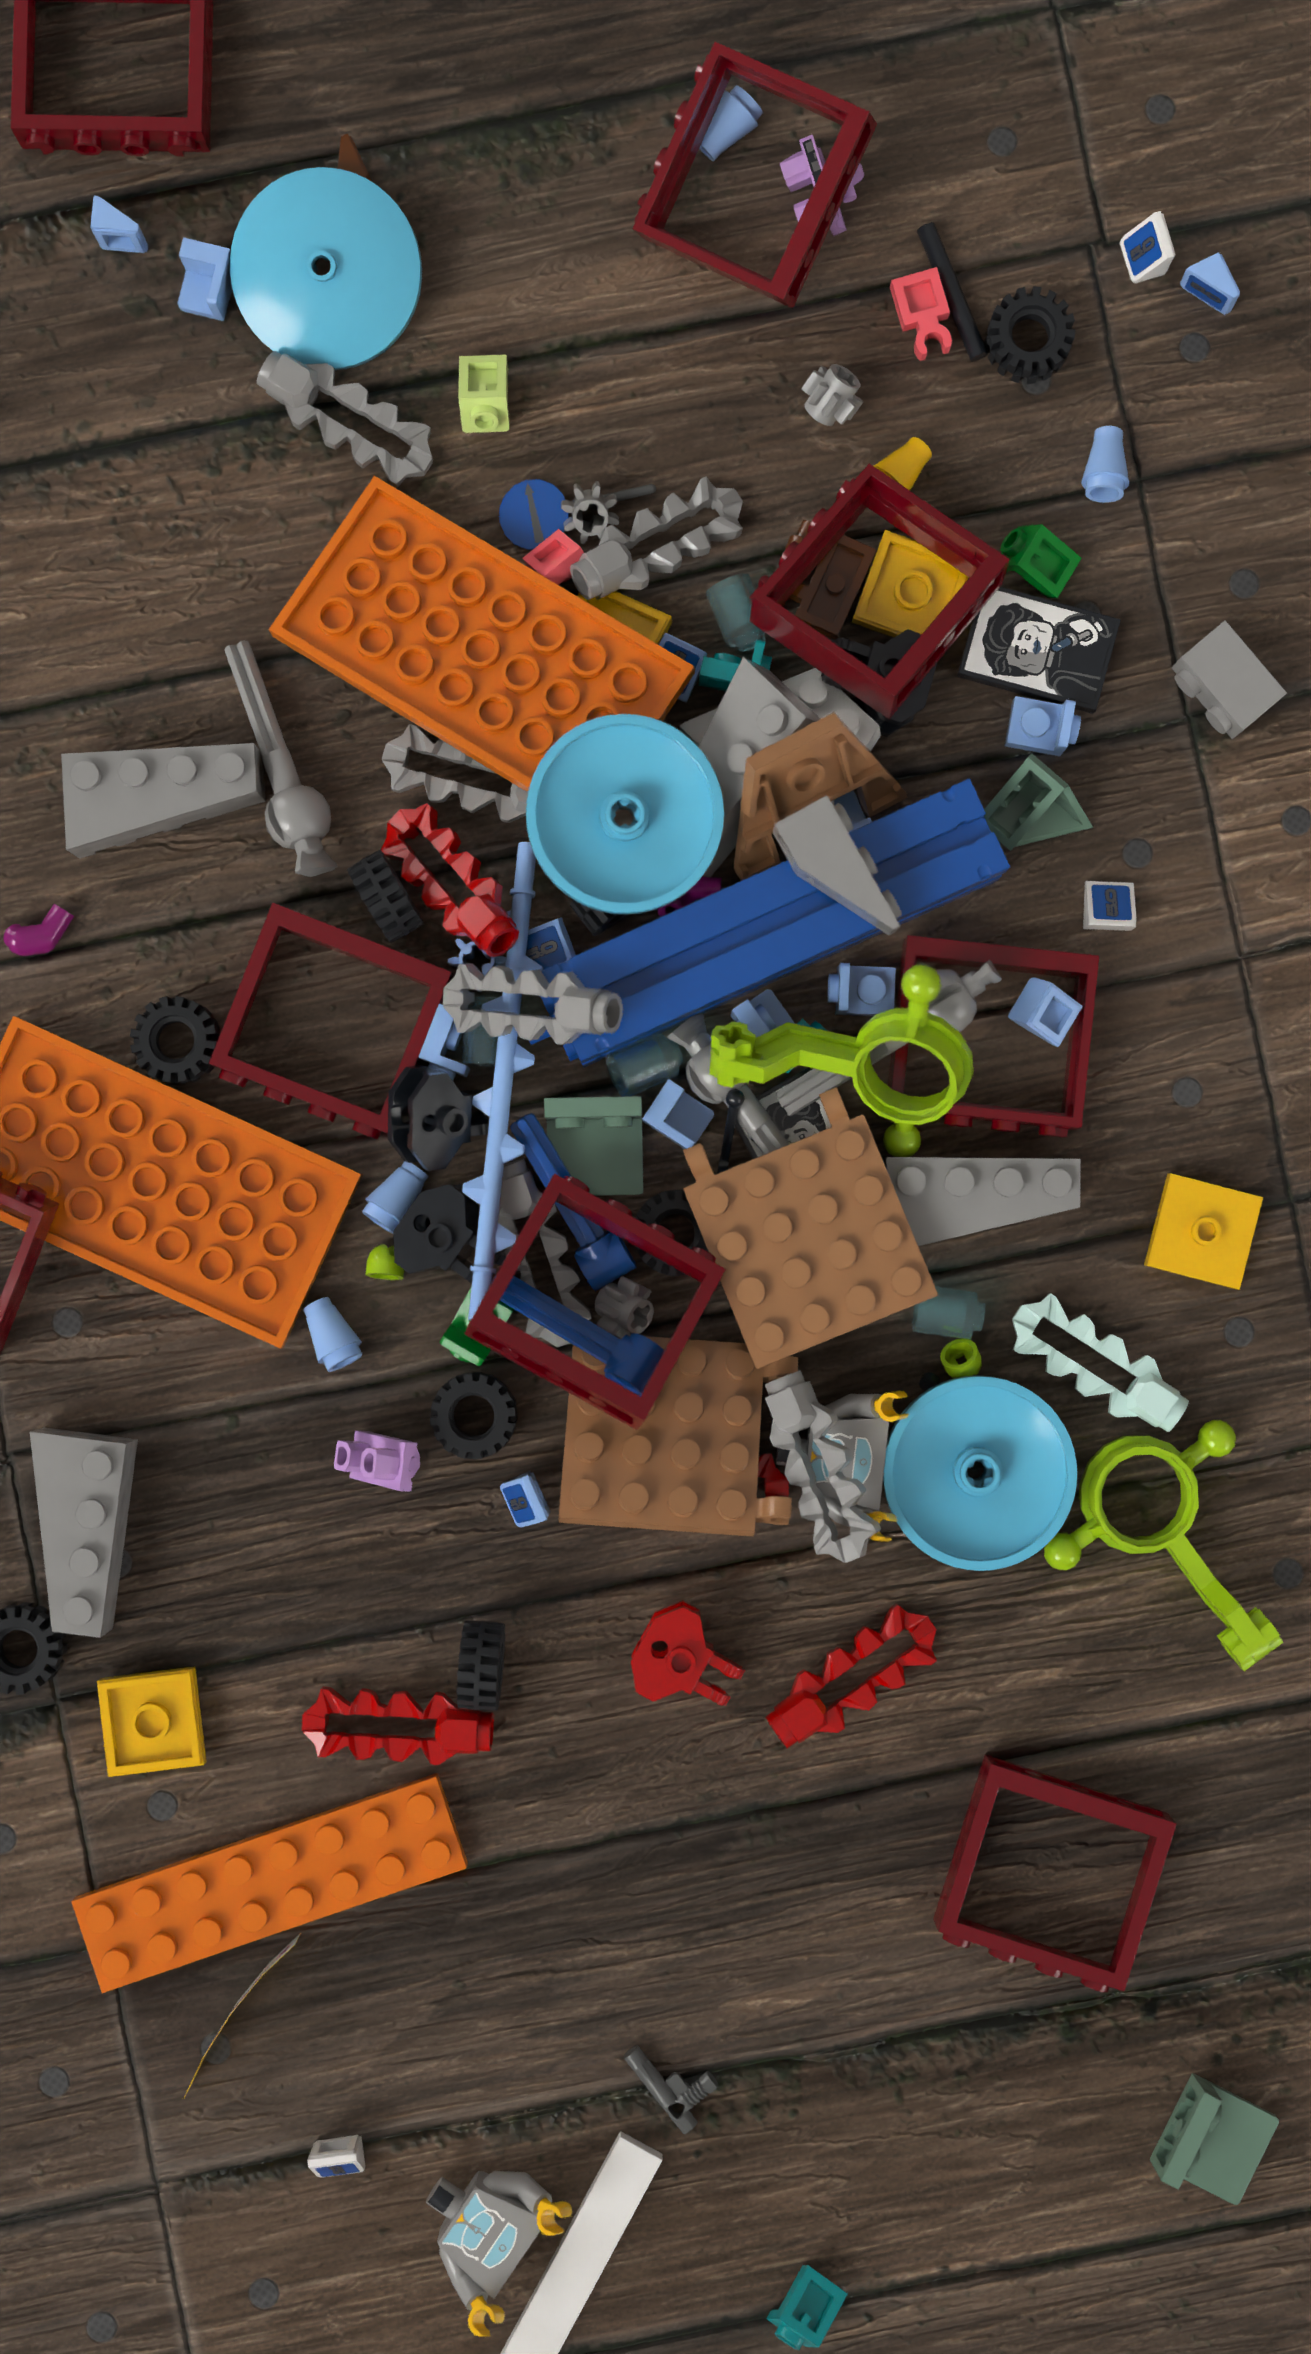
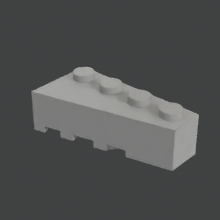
M744 657L698 747L710 762L717 776L724 806L721 840L710 866L703 875L706 877H711L736 847L746 758L803 729L808 724L820 720L770 670Z
M254 743L61 754L66 850L79 859L96 854V851L115 845L118 847L137 841L136 839L161 831L168 832L196 820L210 819L266 801L264 763L262 761V754Z
M885 1157L882 1159L918 1246L1080 1208L1081 1159Z
M45 1427L30 1431L52 1632L101 1638L111 1631L114 1625L138 1439Z

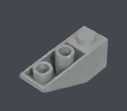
M826 795L774 824L772 833L798 877L887 935L897 931L900 925L896 918L902 916L900 908L889 890L881 893L872 876L878 872L876 865L864 846L859 849L856 848L848 833L853 830L852 822L840 803L833 806Z

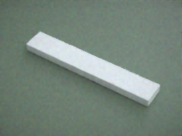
M622 2131L619 2132L500 2354L559 2353L662 2162V2153Z

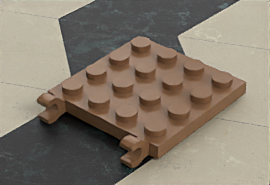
M837 1087L818 1094L831 1128L715 1175L706 1150L701 1143L683 1150L696 1180V1183L683 1189L709 1253L716 1257V1264L726 1269L720 1281L756 1369L938 1296L865 1116L862 1114L849 1119Z
M645 1336L658 1344L663 1350H665L671 1339ZM688 1339L646 1420L637 1430L569 1393L559 1523L753 1537L755 1522L789 1525L792 1498L781 1496L757 1498L763 1382L769 1383L797 1372L798 1357L788 1356L756 1369L746 1343ZM573 1345L572 1359L605 1376V1363Z

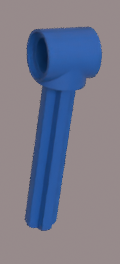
M526 1114L510 1125V1130L515 1139L525 1146L524 1154L545 1189L554 1173L562 1178L571 1176L534 1114ZM555 1202L557 1209L580 1245L575 1250L576 1254H574V1257L595 1292L637 1268L622 1238L608 1230L604 1231L599 1225Z
M513 1276L500 1299L504 1304L605 1363V1377L639 1396L664 1352L658 1344L637 1333H631L630 1336L626 1334L622 1339L617 1338Z

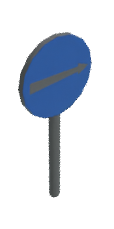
M541 479L525 480L514 485L504 495L499 508V522L505 536L515 546L532 551L556 530L559 529L565 533L563 523L569 518V513L561 509V501L565 500L563 493L553 484ZM649 484L603 496L605 498L610 494H615L618 502L653 494L656 491V486ZM589 503L588 508L596 507L597 505Z

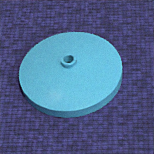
M316 167L302 169L282 176L269 184L252 200L243 213L234 233L230 253V277L234 297L242 316L254 334L265 345L280 354L286 353L303 364L327 363L334 367V370L356 367L373 360L399 339L410 323L418 304L422 284V262L418 242L407 217L384 190L356 173L337 168ZM320 258L326 261L329 260L331 264L329 272L322 276L316 274L318 268L315 263Z
M615 714L598 717L586 721L564 734L551 746L538 764L532 777L526 804V824L529 842L546 876L557 888L576 902L586 907L612 914H638L652 911L684 895L698 882L710 866L721 840L724 823L721 788L717 776L704 753L691 739L676 728L654 718L634 714ZM619 810H627L632 814L633 822L630 825L623 824L619 826L614 820L615 813Z
M979 1375L965 1376L931 1387L914 1399L901 1413L909 1414L906 1419L895 1422L887 1439L883 1489L891 1513L897 1517L896 1523L910 1541L921 1551L952 1567L975 1571L996 1570L1018 1564L1030 1558L1044 1548L1058 1533L1074 1501L1077 1487V1461L1071 1438L1064 1424L1055 1411L1038 1395L1019 1384L1005 1379ZM975 1461L981 1462L984 1467L982 1476L977 1479H973L967 1473V1469L973 1467Z

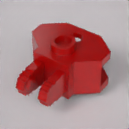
M684 1600L655 1611L631 1653V1666L636 1693L652 1702L683 1690L690 1695L692 1691H695L721 1706H726L731 1696L722 1687L701 1678L707 1664L720 1670L724 1675L740 1680L745 1672L742 1666L714 1651L713 1644L704 1638L700 1609ZM656 1641H664L668 1646L662 1651H657L652 1647V1644Z

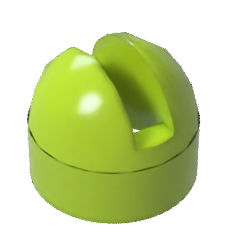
M380 1244L369 1253L366 1263V1276L383 1280L404 1279V1269L395 1263L394 1246L388 1248L387 1245Z
M961 1338L949 1342L943 1348L940 1355L946 1372L953 1379L976 1376L982 1367L980 1352L976 1344L969 1339ZM964 1356L967 1362L958 1364L956 1359Z

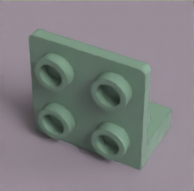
M641 1096L544 1098V1118L547 1120V1136L572 1177L586 1184L590 1189L589 1193L594 1196L640 1195L643 1193Z
M1192 2073L1150 2157V2161L1162 2182L1179 2190L1183 2180H1186L1233 2205H1238L1279 2124V2120L1275 2114Z

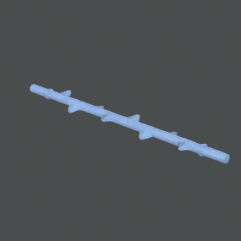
M530 842L518 843L514 888L510 889V895L513 896L512 908L507 911L519 931L516 943L507 951L505 967L513 971L515 981L522 971L539 969L543 971L541 965L526 956L531 902L536 893L533 891L536 857ZM503 992L502 996L482 1004L481 1009L520 1014L522 994ZM514 1026L511 1033L498 1036L493 1087L473 1096L472 1105L489 1116L484 1174L463 1183L462 1193L480 1205L474 1266L470 1267V1271L473 1272L468 1320L472 1319L492 1283V1275L496 1274V1269L493 1268L495 1253L513 1246L516 1241V1235L498 1223L504 1164L523 1155L525 1151L523 1144L507 1134L513 1074L534 1065L535 1056L517 1044L518 1033Z

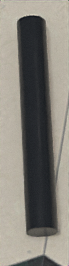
M934 222L927 223L917 230L918 236L931 267H937L950 313L970 361H978L987 356L988 351Z

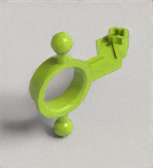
M915 965L903 975L901 983L903 994L909 999V1008H894L874 1015L861 1027L857 1038L786 1022L757 1038L756 1034L748 1030V1025L741 1022L732 1021L725 1026H716L712 1030L709 1074L716 1077L717 1084L724 1087H734L739 1083H749L750 1081L764 1084L798 1065L853 1077L854 1088L863 1103L879 1116L895 1122L884 1133L883 1142L885 1149L894 1157H911L919 1150L921 1145L920 1132L914 1125L936 1121L952 1108V1105L965 1095L974 1069L972 1052L962 1034L943 1018L928 1012L929 1002L934 1000L941 990L940 975L934 968L928 965ZM887 1041H906L924 1047L943 1062L949 1072L950 1085L940 1093L927 1097L907 1096L892 1090L879 1079L873 1069L870 1051L878 1044Z
M1211 1420L1205 1423L1199 1430L1198 1441L1181 1453L1172 1444L1149 1435L1122 1436L1103 1445L1087 1462L1079 1484L1080 1509L1086 1523L1071 1534L1057 1533L1044 1547V1557L1047 1563L1057 1570H1068L1075 1567L1080 1561L1081 1550L1098 1537L1108 1546L1129 1554L1155 1553L1165 1548L1204 1603L1227 1627L1217 1637L1240 1669L1246 1671L1284 1643L1276 1628L1260 1609L1255 1607L1248 1613L1245 1612L1242 1606L1214 1577L1184 1535L1192 1527L1199 1508L1198 1480L1193 1472V1468L1209 1456L1223 1457L1229 1454L1235 1447L1236 1442L1233 1428L1225 1421ZM1134 1455H1153L1162 1458L1174 1469L1180 1482L1181 1502L1175 1517L1163 1530L1150 1536L1131 1537L1118 1532L1109 1523L1102 1508V1489L1107 1475L1119 1462Z

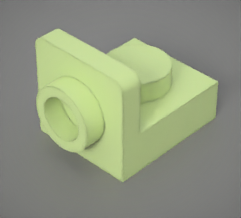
M507 355L459 356L458 400L463 432H506L509 430Z

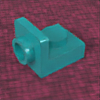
M756 639L752 662L770 670L772 657L763 655L766 641ZM715 653L714 658L703 656L699 674V686L726 691L742 659L726 653Z
M802 2265L778 2310L771 2309L766 2319L778 2327L775 2335L790 2347L798 2351L802 2345L819 2348L847 2293L809 2265Z

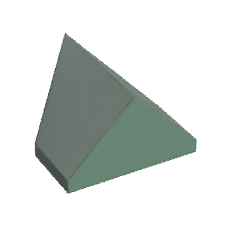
M1032 753L984 809L986 813L984 817L991 833L994 832L998 841L1010 851L1017 846L1093 828L1069 785Z

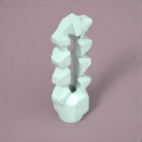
M1049 1293L1040 1302L1020 1305L1013 1316L1012 1321L1017 1335L1013 1350L1019 1354L1047 1355L1045 1372L1051 1375L1062 1377L1070 1373L1077 1374L1075 1389L1084 1397L1110 1393L1108 1413L1117 1418L1138 1416L1155 1428L1160 1427L1166 1432H1170L1185 1412L1189 1400L1181 1396L1179 1390L1162 1380L1153 1358L1144 1355L1129 1363L1123 1339L1109 1334L1103 1339L1098 1340L1095 1337V1325L1091 1319L1082 1314L1069 1321L1060 1302L1053 1294ZM1043 1317L1134 1375L1136 1378L1127 1388L1126 1394L1033 1335L1032 1333Z

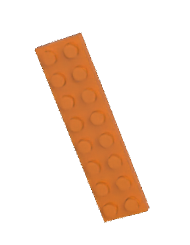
M435 1773L76 1896L71 1902L101 1993H105L466 1869L468 1861L439 1775Z

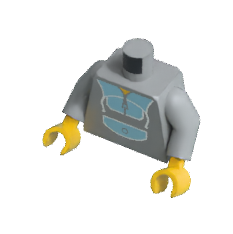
M901 1390L883 1395L848 1394L825 1406L834 1411L838 1418L836 1424L825 1437L848 1447L852 1456V1461L841 1472L845 1477L860 1480L867 1490L855 1506L879 1524L883 1519L897 1522V1517L892 1513L872 1512V1510H880L889 1422L906 1419L909 1414L896 1413L892 1406L894 1399L908 1397L907 1393ZM809 1427L807 1428L806 1439H801V1447L807 1453L815 1473L816 1485L823 1493L829 1509L828 1515L835 1522L850 1527L848 1520L841 1512V1502L835 1488L828 1479V1469L820 1449L813 1441V1433ZM777 1448L776 1465L786 1466L790 1450ZM880 1531L870 1537L871 1540L889 1542L892 1540L891 1537L883 1536Z
M478 2171L464 2191L441 2177L426 2200V2204L446 2217L440 2227L437 2240L440 2247L439 2254L453 2287L466 2309L471 2310L468 2317V2326L476 2336H490V2331L484 2324L486 2313L489 2314L490 2319L495 2324H502L505 2318V2313L499 2305L487 2304L488 2295L495 2299L540 2231L547 2236L564 2233V2229L555 2222V2213L561 2218L572 2215V2207L569 2203L565 2201L552 2203V2196L526 2172L493 2171L488 2174L484 2171Z

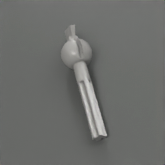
M240 641L237 645H228L224 651L274 791V796L266 805V829L272 839L280 846L296 851V874L313 877L333 871L338 865L323 850L321 843L330 830V806L324 796L316 789L301 785L249 642Z
M990 960L983 963L977 972L972 970L963 977L952 969H938L936 972L940 975L941 990L939 995L929 1002L928 1012L943 1018L959 1032L963 1031L972 1022L977 1012V1003L974 997L986 990L985 985L990 983L996 984L1002 978ZM887 1041L878 1044L870 1051L871 1064H875L908 1042ZM812 1069L776 1092L780 1105L791 1117L820 1098L818 1094L838 1087L853 1077Z
M703 1013L689 1017L667 1036L670 1040L685 1047L692 1058H690L686 1065V1079L691 1090L701 1100L716 1104L724 1101L729 1108L726 1102L728 1091L732 1089L741 1090L745 1100L742 1106L738 1107L737 1120L746 1133L752 1137L765 1155L789 1145L747 1083H739L734 1087H724L717 1084V1078L709 1074L711 1037L707 1033Z

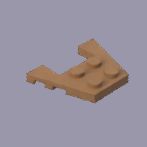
M835 712L808 724L803 729L746 758L734 860V870L741 881L781 863L772 836L774 824L827 795L830 801H833L857 788L860 804L869 817L907 798V793L899 782Z

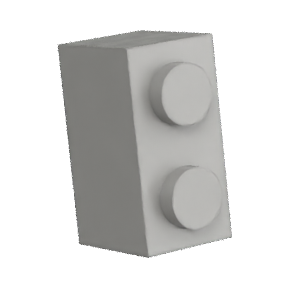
M1226 620L1186 652L1171 667L1176 673L1175 681L1179 688L1191 698L1196 696L1207 709L1205 715L1213 728L1221 734L1227 733L1231 739H1234L1287 694Z

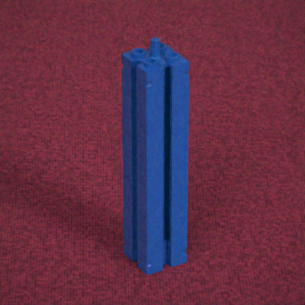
M970 778L953 785L944 792L940 791L849 832L856 848L859 849L864 846L871 855L878 871L872 876L881 893L889 890L895 898L902 916L896 918L899 925L962 898L977 889H982L997 882L1002 877V874L1010 868L995 833H991L984 816L986 813ZM787 860L541 972L549 984L558 973L573 972L585 987L609 990L612 993L618 994L621 998L623 1006L622 1020L619 1028L614 1033H603L601 1035L582 1033L572 1043L563 1045L569 1060L573 1061L579 1058L583 1068L604 1057L616 1054L684 1023L689 1017L707 1013L884 932L798 877ZM541 996L549 1017L556 1018L554 1015L555 1004L560 998ZM546 1030L539 1039L529 1042L533 1045L551 1036Z

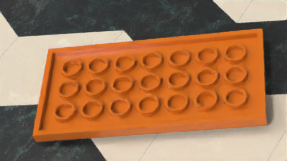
M376 476L367 485L268 629L275 639L526 792L529 791L532 777L546 752L571 729L586 721L615 714L641 715L663 722L695 674V668L692 664Z
M12 1017L0 1043V1171L3 1173L2 1178L17 1185L19 1183H28L38 1186L46 1191L47 1198L59 1203L45 1241L280 1349L284 1348L363 1174L19 1017ZM0 1203V1221L26 1232L31 1217Z

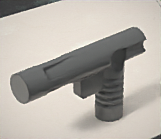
M638 2045L633 2046L623 2056L624 2060L680 2131L686 2134L692 2130L698 2121L689 2110L693 2108V2105H697V2102H700L701 2099L703 2100L704 2096L707 2097L708 2093L711 2094L719 2087L714 2076L709 2071H706L699 2077V2080L696 2079L695 2082L688 2085L678 2072H674L664 2079ZM681 2103L684 2107L681 2113H677L670 2105Z

